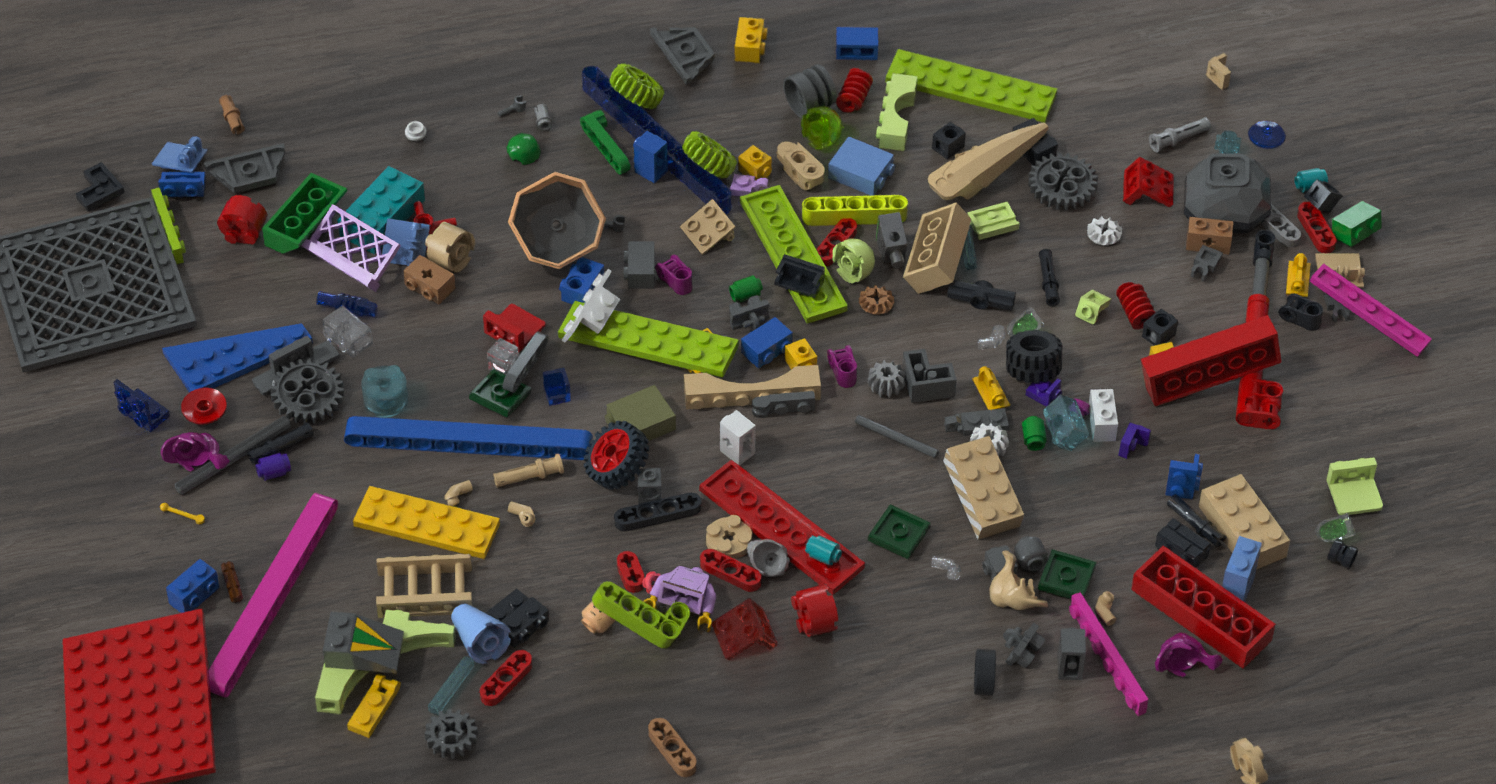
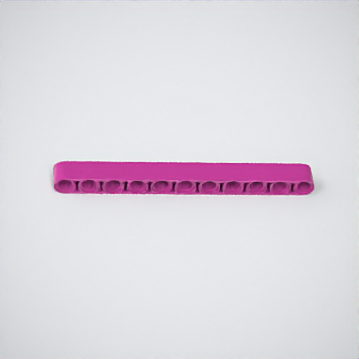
M314 493L211 665L209 669L210 693L227 698L232 692L333 519L338 507L337 499Z

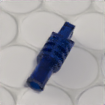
M319 291L316 299L317 305L332 307L337 312L349 313V315L376 317L378 312L376 303L370 302L363 297L351 296L350 294L339 293L335 295Z

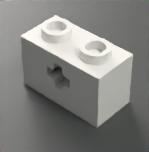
M1113 389L1090 390L1089 415L1093 442L1116 441L1118 420Z
M736 410L732 414L725 416L720 422V451L740 466L755 454L756 425Z

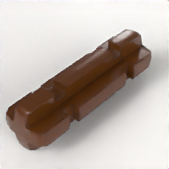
M231 561L221 564L230 600L233 603L241 602L243 594L234 564Z

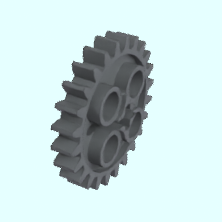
M1059 152L1058 157H1055L1051 153L1049 159L1043 156L1042 162L1037 160L1035 166H1031L1028 187H1031L1030 193H1035L1034 198H1041V204L1048 202L1049 208L1054 204L1057 210L1061 206L1068 210L1070 205L1076 209L1077 204L1084 206L1085 201L1090 202L1091 197L1095 196L1098 176L1095 175L1096 170L1091 169L1092 164L1085 165V159L1079 161L1078 155L1070 158V154L1067 153L1065 157H1062V154Z
M308 358L307 363H303L299 359L298 365L291 361L290 368L283 366V373L276 372L277 379H272V386H270L271 401L274 402V408L279 409L280 415L286 413L288 419L295 417V423H298L300 419H303L304 424L308 422V419H311L314 424H316V418L325 421V414L332 417V410L338 411V404L343 403L344 386L340 373L335 374L334 367L328 370L327 362L321 366L319 359L315 364L311 363L310 358Z

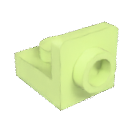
M1091 290L1081 296L1075 316L1095 324L1099 312L1109 306L1111 298Z

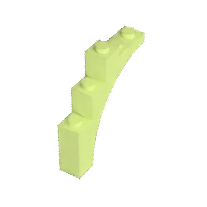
M386 610L383 624L404 631L401 653L428 647H454L456 641L455 626L445 623H427L420 620L410 621L409 612ZM324 663L315 696L317 712L341 714L353 688L369 671L326 668Z

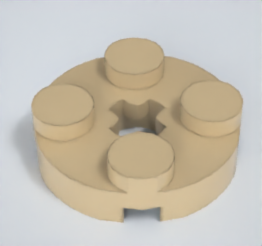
M730 515L708 525L706 533L708 549H715L734 559L747 554V545L752 541V531L750 527L741 521L739 516ZM725 536H733V541L729 539L724 540Z
M1246 738L1233 742L1235 745L1230 748L1231 759L1235 769H1241L1244 775L1240 777L1245 784H1262L1266 782L1268 775L1261 761L1264 756L1260 747H1253Z

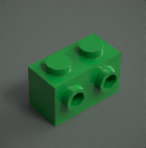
M1361 201L1332 219V232L1336 239L1352 247L1381 229V210Z

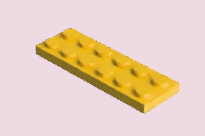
M369 486L354 517L353 525L354 527L485 559L499 528L500 518Z

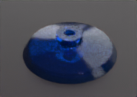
M1259 121L1248 130L1250 141L1254 145L1265 149L1277 148L1286 139L1283 128L1272 121Z

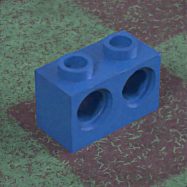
M584 257L579 258L576 264H572L567 278H564L560 283L561 300L572 305L574 301L585 303L582 299L589 289L593 291L595 286L592 283L600 273L603 276L604 265Z

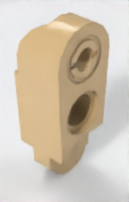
M782 142L778 145L777 158L784 165V171L800 188L810 190L824 182V166L799 142H797V145L791 142Z

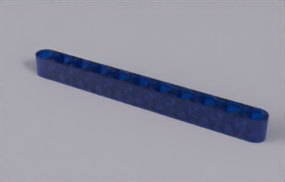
M587 66L582 70V89L635 139L649 131L667 142L668 170L705 204L713 199L725 214L731 211L732 193L721 180L693 162L685 154L682 148L683 145L646 111L615 91L609 81L610 78L599 68Z

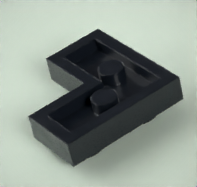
M100 162L83 171L85 179L91 186L75 194L79 203L89 212L124 194L125 191L122 184Z

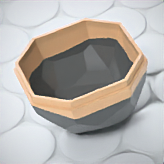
M554 172L516 193L508 224L529 261L561 269L598 248L606 217L585 180ZM556 221L561 224V227L555 229L552 225Z

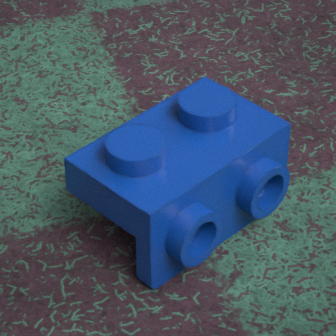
M162 172L158 185L162 196L204 197L206 176L205 172Z
M1195 454L1194 463L1171 460L1166 496L1177 494L1180 498L1193 499L1194 490L1199 491L1203 463H1199L1200 454Z

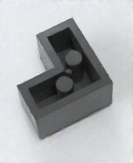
M925 349L903 352L902 370L906 374L905 381L911 403L955 397L957 379L952 363L930 366Z

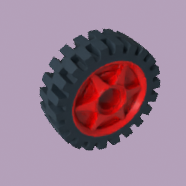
M619 420L616 423H609L608 427H602V433L597 432L595 434L596 439L590 440L589 443L592 446L587 447L585 451L588 455H584L586 474L597 484L609 490L614 488L621 489V485L623 487L627 486L628 480L633 482L635 480L634 475L637 474L639 476L641 473L639 468H644L646 465L643 460L648 459L649 456L646 453L649 451V446L647 445L649 441L645 434L627 421L621 422Z

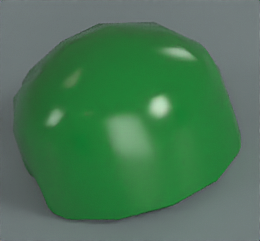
M520 133L509 140L506 147L511 160L515 161L517 159L522 165L535 162L541 154L537 140L530 134Z

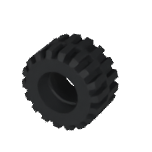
M1026 330L1012 335L1006 345L1007 372L1016 380L1027 383L1053 380L1062 370L1061 340L1052 333L1039 330Z

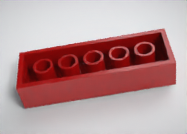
M1268 315L1141 359L1145 386L1154 406L1282 363L1278 333Z
M1162 546L1134 573L1131 589L1133 592L1242 669L1273 639L1276 625L1274 622L1165 546Z

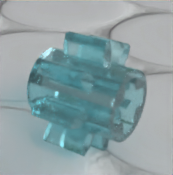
M1224 131L1221 135H1216L1215 149H1219L1220 154L1239 153L1241 138H1237L1235 132Z

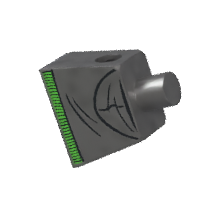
M900 212L878 215L875 238L884 263L891 262L893 268H901L905 265L907 241Z

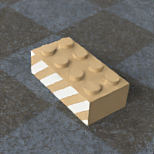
M990 436L947 448L943 461L977 539L979 540L1020 527L1024 513Z

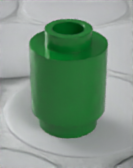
M754 275L735 281L733 285L729 286L732 300L734 302L739 301L740 303L749 300L750 297L760 296L763 290L761 280L755 278Z
M1037 416L1026 418L1022 422L1024 444L1030 451L1042 450L1047 441L1044 420Z

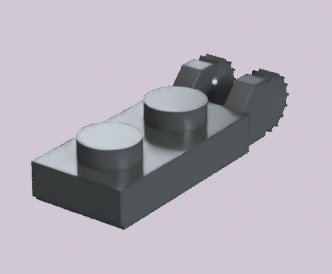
M813 391L755 397L752 400V413L754 417L765 418L773 413L782 415L787 412L806 413L814 411L815 393Z

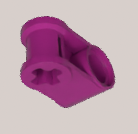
M673 254L669 260L655 265L659 278L667 283L675 293L686 295L692 291V271L677 255Z
M850 345L845 346L844 349L834 351L828 349V363L833 370L837 383L844 388L853 387L857 382V363Z

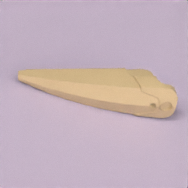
M1043 122L990 140L957 159L947 162L931 173L928 177L929 186L944 200H952L958 196L970 199L983 187L986 188L1045 135L1049 127Z

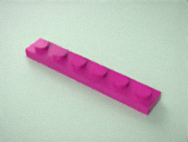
M1324 263L1311 276L1309 282L1418 357L1430 344L1432 338Z
M1081 592L1072 595L1071 606H1069L1072 618L1077 619L1081 629H1085V637H1088L1091 641L1094 653L1096 655L1099 654L1103 660L1105 670L1113 676L1116 688L1125 695L1128 707L1133 709L1137 716L1145 714L1149 699Z

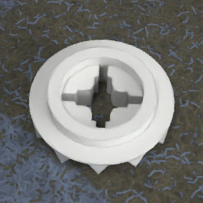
M1101 216L1099 220L1093 218L1092 223L1088 224L1087 234L1097 244L1111 245L1121 238L1122 227L1119 226L1118 221H1112L1111 217L1104 219ZM1105 227L1108 228V230H1106V231L1102 234V231H1101V230H1103Z

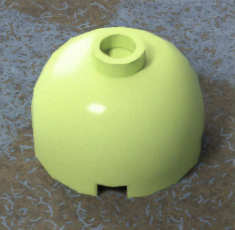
M847 239L835 245L833 249V262L837 261L839 266L836 270L848 283L859 282L871 274L875 266L874 252L864 241L860 239Z

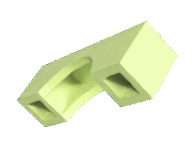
M893 73L891 82L887 81L886 94L888 96H884L882 109H885V111H881L879 124H882V126L877 127L876 139H880L879 148L905 150L908 121L902 119L897 112L903 108L914 106L917 76Z

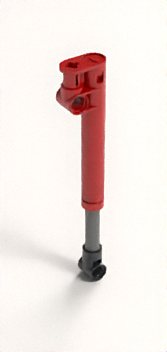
M1261 230L1256 234L1253 250V265L1255 266L1252 295L1248 298L1245 323L1269 315L1270 300L1267 297L1269 268L1273 263L1276 239L1274 233L1269 230ZM1263 370L1240 377L1236 408L1237 423L1242 426L1262 429L1278 428L1281 424L1278 412L1281 410L1282 385L1274 381L1262 380Z

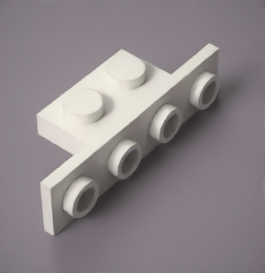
M608 269L603 276L599 273L592 283L595 286L593 291L591 289L587 291L582 299L585 301L584 305L580 304L573 313V316L576 318L574 321L570 320L563 329L566 332L562 339L563 342L570 338L580 322L597 334L602 330L620 301V298L602 287L612 272Z

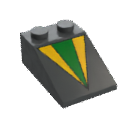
M330 612L323 647L325 667L397 673L404 631L355 613Z

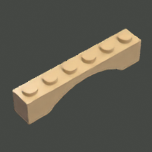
M818 365L796 366L778 378L759 383L728 382L708 373L684 374L686 409L752 405V400L755 397L813 391L815 393V400L821 399Z

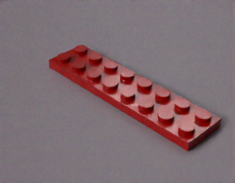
M732 459L699 485L700 492L728 514L739 516L741 521L750 527L751 531L760 539H771L782 544L787 549V556L790 562L819 585L826 584L829 588L827 591L830 594L834 595L865 569L864 561ZM822 536L840 544L842 554L839 561L830 566L811 558L805 552L810 537Z

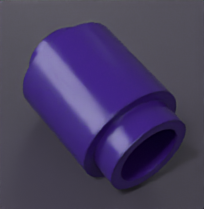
M277 453L258 459L259 464L255 465L258 477H263L265 481L284 476L286 472L291 471L287 454L281 455Z

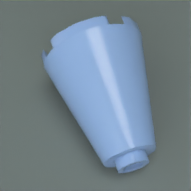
M461 604L452 612L451 620L469 656L476 663L486 664L487 660L492 658L496 660L506 651L511 640L508 637L510 629L506 624L469 604Z

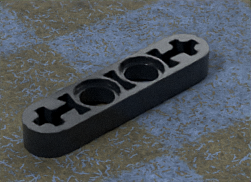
M691 492L621 508L614 514V524L620 531H630L694 516L701 511V497ZM672 506L675 510L668 513L663 511V508ZM649 511L653 515L649 518H644L641 516V513Z

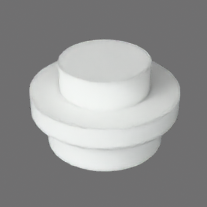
M413 121L407 125L405 135L409 140L419 141L426 136V128L421 122Z

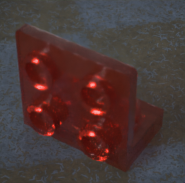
M750 598L712 621L713 629L723 655L727 660L732 659L756 643L759 645L763 644L770 650L778 646L764 608Z

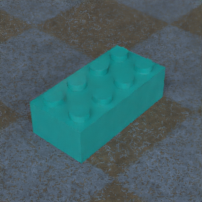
M388 166L345 212L385 235L387 218L406 221L415 212L414 203L417 201L423 203L425 201L424 183ZM341 216L338 219V223L342 222ZM356 223L347 226L348 235L358 232ZM343 227L339 228L340 237H344ZM374 234L364 235L365 245L375 242ZM359 237L349 240L351 243L359 247L361 246ZM376 247L367 249V251L373 254L377 253Z

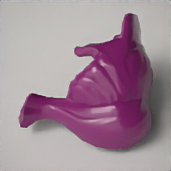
M188 432L171 437L164 442L160 452L163 461L170 464L179 463L190 472L194 471L192 467L203 465L208 460H211L218 470L223 469L230 462L226 455L219 454V444L209 433Z
M1177 633L1165 640L1161 645L1160 653L1155 662V670L1158 672L1167 670L1177 676L1185 677L1186 674L1180 670L1191 668L1197 661L1206 664L1211 670H1215L1220 666L1223 659L1221 654L1209 655L1201 643L1186 633Z

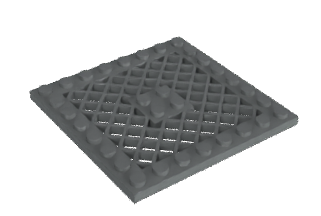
M153 197L0 236V300L22 372L197 326ZM127 228L134 230L131 234L125 232ZM106 233L113 235L110 239L104 237ZM85 238L91 240L89 245L82 243ZM119 238L126 240L123 244L117 242ZM132 243L139 245L137 249L130 247ZM64 244L70 246L68 250H64L61 247ZM98 244L104 245L102 250L95 247ZM112 248L118 250L115 255L109 253ZM77 249L83 251L81 255L75 254L74 252ZM42 250L48 251L46 256L41 255L40 252ZM125 253L131 255L129 259L122 258ZM92 254L95 255L96 258L94 260H91L88 258V256ZM21 255L27 257L25 261L18 259ZM55 255L62 256L59 261L53 259ZM138 258L145 260L142 265L136 263ZM69 259L75 261L72 266L66 264ZM34 260L40 262L38 266L32 265ZM116 264L123 266L121 270L114 268ZM47 265L54 267L51 271L45 270ZM130 269L136 270L134 275L127 272ZM60 270H62L63 276L58 275ZM25 271L32 272L29 277L23 275ZM143 274L150 276L147 280L141 278ZM39 275L45 277L43 282L36 280ZM122 279L129 281L126 286L119 284ZM52 281L58 282L56 287L51 286L50 283ZM135 284L142 286L139 291L133 289ZM31 286L37 288L34 293L28 291ZM149 289L155 291L152 296L146 294ZM115 290L120 292L118 296H116ZM44 291L50 293L47 298L41 296ZM127 295L134 297L131 301L125 300ZM57 296L64 298L61 303L54 301ZM24 297L29 299L26 303ZM140 300L147 302L145 306H141L138 303ZM109 301L112 302V304L110 305V307H107L103 305L104 302ZM35 302L42 304L40 308L33 307ZM119 305L125 307L123 312L116 310ZM154 305L161 307L158 312L151 308ZM84 306L91 308L88 313L81 311ZM49 307L55 309L53 313H49L46 310ZM97 311L104 313L101 318L94 316ZM132 311H136L139 314L137 315V317L131 316L130 313ZM62 312L69 314L66 319L60 317ZM29 313L33 314V317L31 319L29 317ZM111 316L118 318L115 323L108 321ZM76 317L82 319L79 324L73 322ZM40 318L47 319L44 324L38 322ZM89 322L96 324L93 329L86 327ZM54 323L60 324V327L58 329L52 328L51 326ZM67 328L74 330L71 335L65 333ZM34 329L39 330L36 335ZM46 333L52 335L49 340L43 338Z

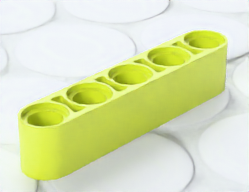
M902 195L809 197L802 203V221L809 226L836 225L843 218H851L856 221L857 225L877 224L878 215L900 212L903 223L907 219L908 201Z

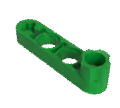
M598 110L581 117L580 124L583 131L619 175L630 171L631 167L628 158L604 129L608 125L605 114Z

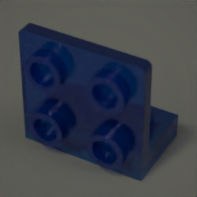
M118 379L113 382L118 410L122 415L133 419L140 428L144 427L151 432L170 417L169 410L139 388L133 391Z

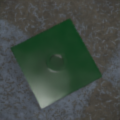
M493 369L470 392L469 399L508 418L529 396L531 387L521 383L515 393L504 390L503 382L506 375Z
M890 504L868 535V541L909 560L931 528V522Z
M1052 549L1039 581L1038 590L1072 599V595L1081 592L1085 598L1096 568V562Z

